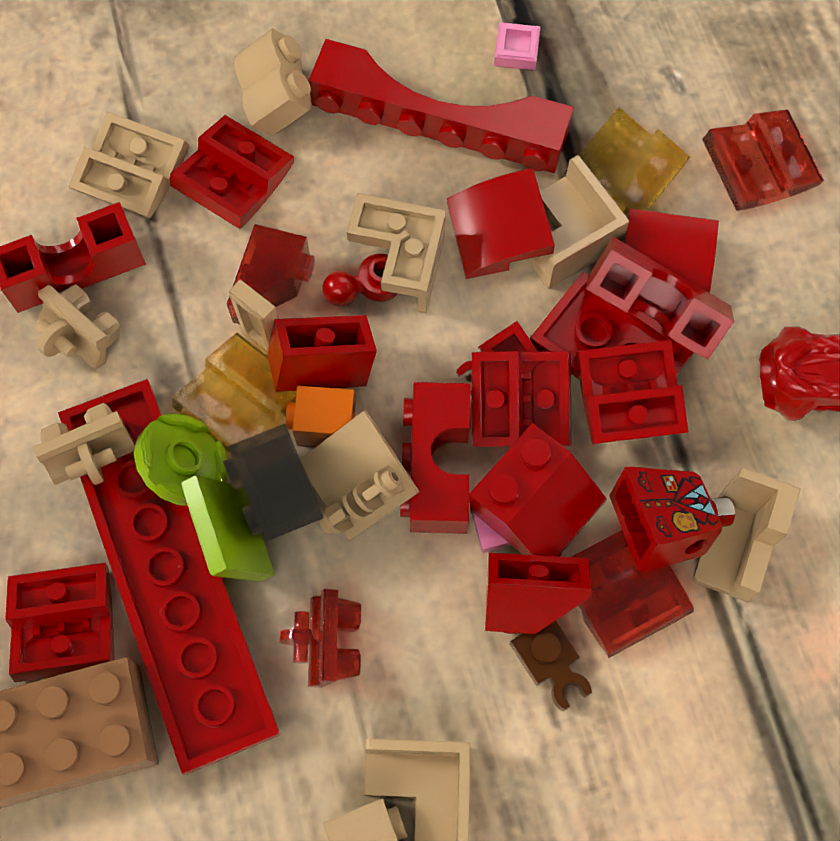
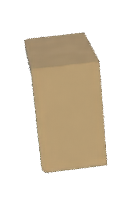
M580 156L573 157L569 160L566 176L540 191L547 218L556 228V230L551 232L555 244L554 254L527 259L548 289L597 261L612 237L623 242L629 224L627 217Z
M357 193L347 229V240L389 249L381 280V290L417 297V311L427 312L445 237L446 210Z
M741 468L718 496V498L727 497L732 501L735 508L734 522L731 526L722 527L721 533L708 552L699 557L693 581L745 602H748L760 593L773 547L788 534L801 488L752 470Z
M366 738L364 796L416 798L414 841H468L471 742Z

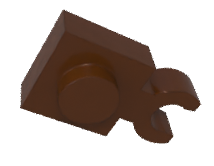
M554 621L536 634L522 633L510 641V646L536 686L549 679L553 685L551 692L552 700L559 710L564 712L570 707L563 695V688L566 685L576 686L584 698L592 693L588 680L583 675L572 672L569 668V665L576 662L580 657L557 621Z

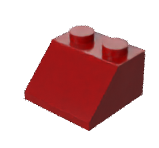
M534 423L527 428L469 493L471 513L479 517L523 555L558 557L607 500L606 496L574 455Z

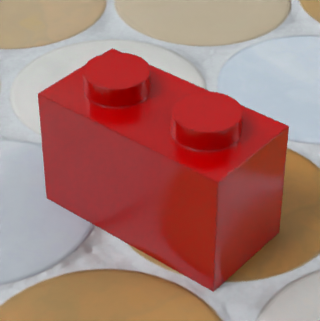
M367 315L274 319L267 357L275 392L297 391V386L324 388L367 386L377 349Z

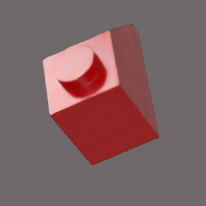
M489 553L485 631L507 634H536L589 599L591 596L589 559Z

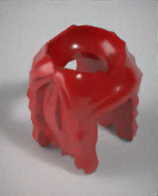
M799 326L784 327L779 335L765 346L760 353V379L764 406L780 413L786 420L791 421L803 419L811 410L839 412L840 334L823 335L810 333Z

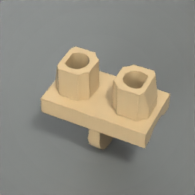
M76 284L59 293L50 285L39 290L38 297L43 300V307L39 313V321L35 325V329L41 334L37 343L38 350L47 357L62 352L69 358L77 353L95 370L105 364L106 349L120 336L119 321L108 312H102L92 320H89L84 314L90 311L91 301L87 293Z
M102 403L88 409L84 415L86 424L70 431L66 424L58 422L41 429V444L33 448L37 459L47 470L54 485L68 479L74 480L85 474H88L94 485L105 482L101 467L117 461V458L134 451L135 444L117 411L112 412L107 404Z

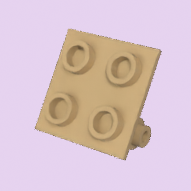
M366 410L298 461L327 506L323 511V517L319 521L321 528L327 534L344 533L349 541L419 493L418 488Z

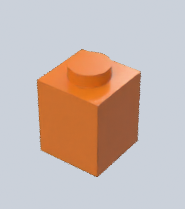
M297 386L296 402L288 401L286 409V429L293 431L296 445L317 447L354 419L356 414L354 389Z

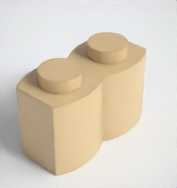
M274 28L239 52L234 59L235 72L243 89L242 103L247 119L252 127L270 136L278 133L310 111L311 87L306 77L302 74L301 48L294 38L289 35L285 36Z

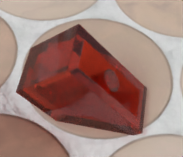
M254 224L233 286L241 279L275 307L297 297L302 281L309 282L314 269L315 256L310 255L307 237ZM229 296L227 307L232 322L240 325Z

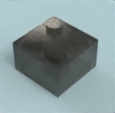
M286 424L228 446L232 457L224 460L223 463L235 490L245 488L251 504L242 507V510L253 536L262 532L267 542L323 519Z

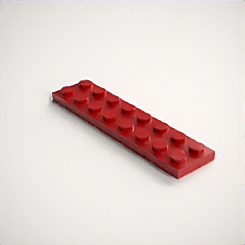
M148 379L58 412L61 424H66L71 431L86 424L84 415L88 409L105 403L112 412H118L134 444H136L137 437L152 421L162 416ZM133 452L117 458V461L101 467L105 482L94 485L88 474L81 476L80 479L181 773L186 776L280 736L279 727L223 577L212 576L209 573L188 505H177L164 500L147 487L136 469Z

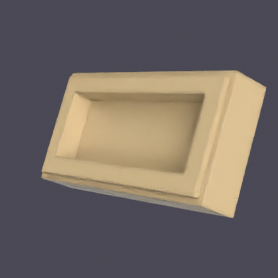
M240 279L229 290V296L240 326L247 337L268 353L274 319H279L276 307Z

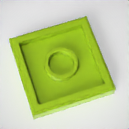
M198 475L181 482L210 575L258 582L275 576L246 488Z

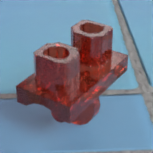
M323 589L320 596L310 598V626L309 612L297 611L294 612V629H285L279 632V643L293 645V663H308V687L323 688L336 681L352 679L360 675L361 654L359 649L337 648V631L355 632L359 630L361 624V603L338 598V590Z

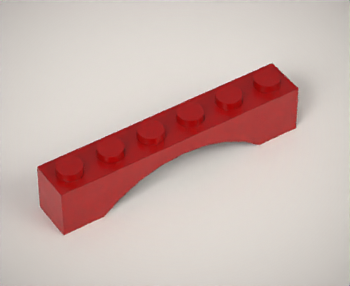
M325 39L308 80L311 87V104L327 113H342L359 118L362 122L370 125L381 124L399 129L402 133L409 136L420 135L438 140L451 148L462 147L480 152L490 159H505L523 164L528 169L534 168V171L544 170L551 173L556 172L569 132L574 109L572 106L536 96H528L513 102L489 106L458 105L437 101L416 93L394 80L375 62L366 49Z

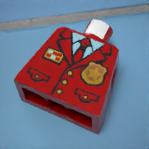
M625 467L609 495L639 572H647L703 556L721 533L722 527L731 526L735 519V508L732 501L727 497L710 499L701 476L691 471Z

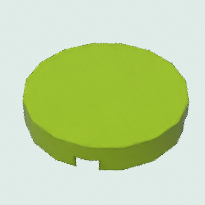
M168 413L152 421L137 437L133 453L136 469L147 487L164 500L177 505H187L181 482L195 475L221 482L226 481L229 469L226 449L220 439L215 442L214 438L208 433L211 429L202 421L186 414Z

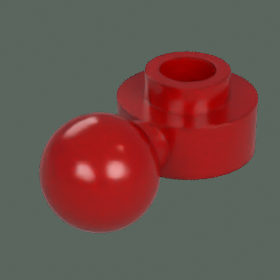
M379 253L368 256L361 263L358 275L352 276L350 273L341 270L330 273L324 279L322 285L324 298L330 304L337 307L351 304L360 292L372 301L385 302L393 299L398 293L381 290L382 278L374 273L376 270L384 271L388 255Z

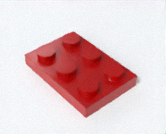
M584 271L530 337L538 352L570 351L571 374L579 379L576 352L579 350L672 340L676 376L694 354L690 349L669 338L665 327L643 311L630 307L626 313L587 290L589 275Z

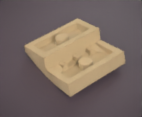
M107 111L92 149L84 146L68 187L110 204L120 202L123 209L150 219L170 188V173L182 164L189 144L181 138Z

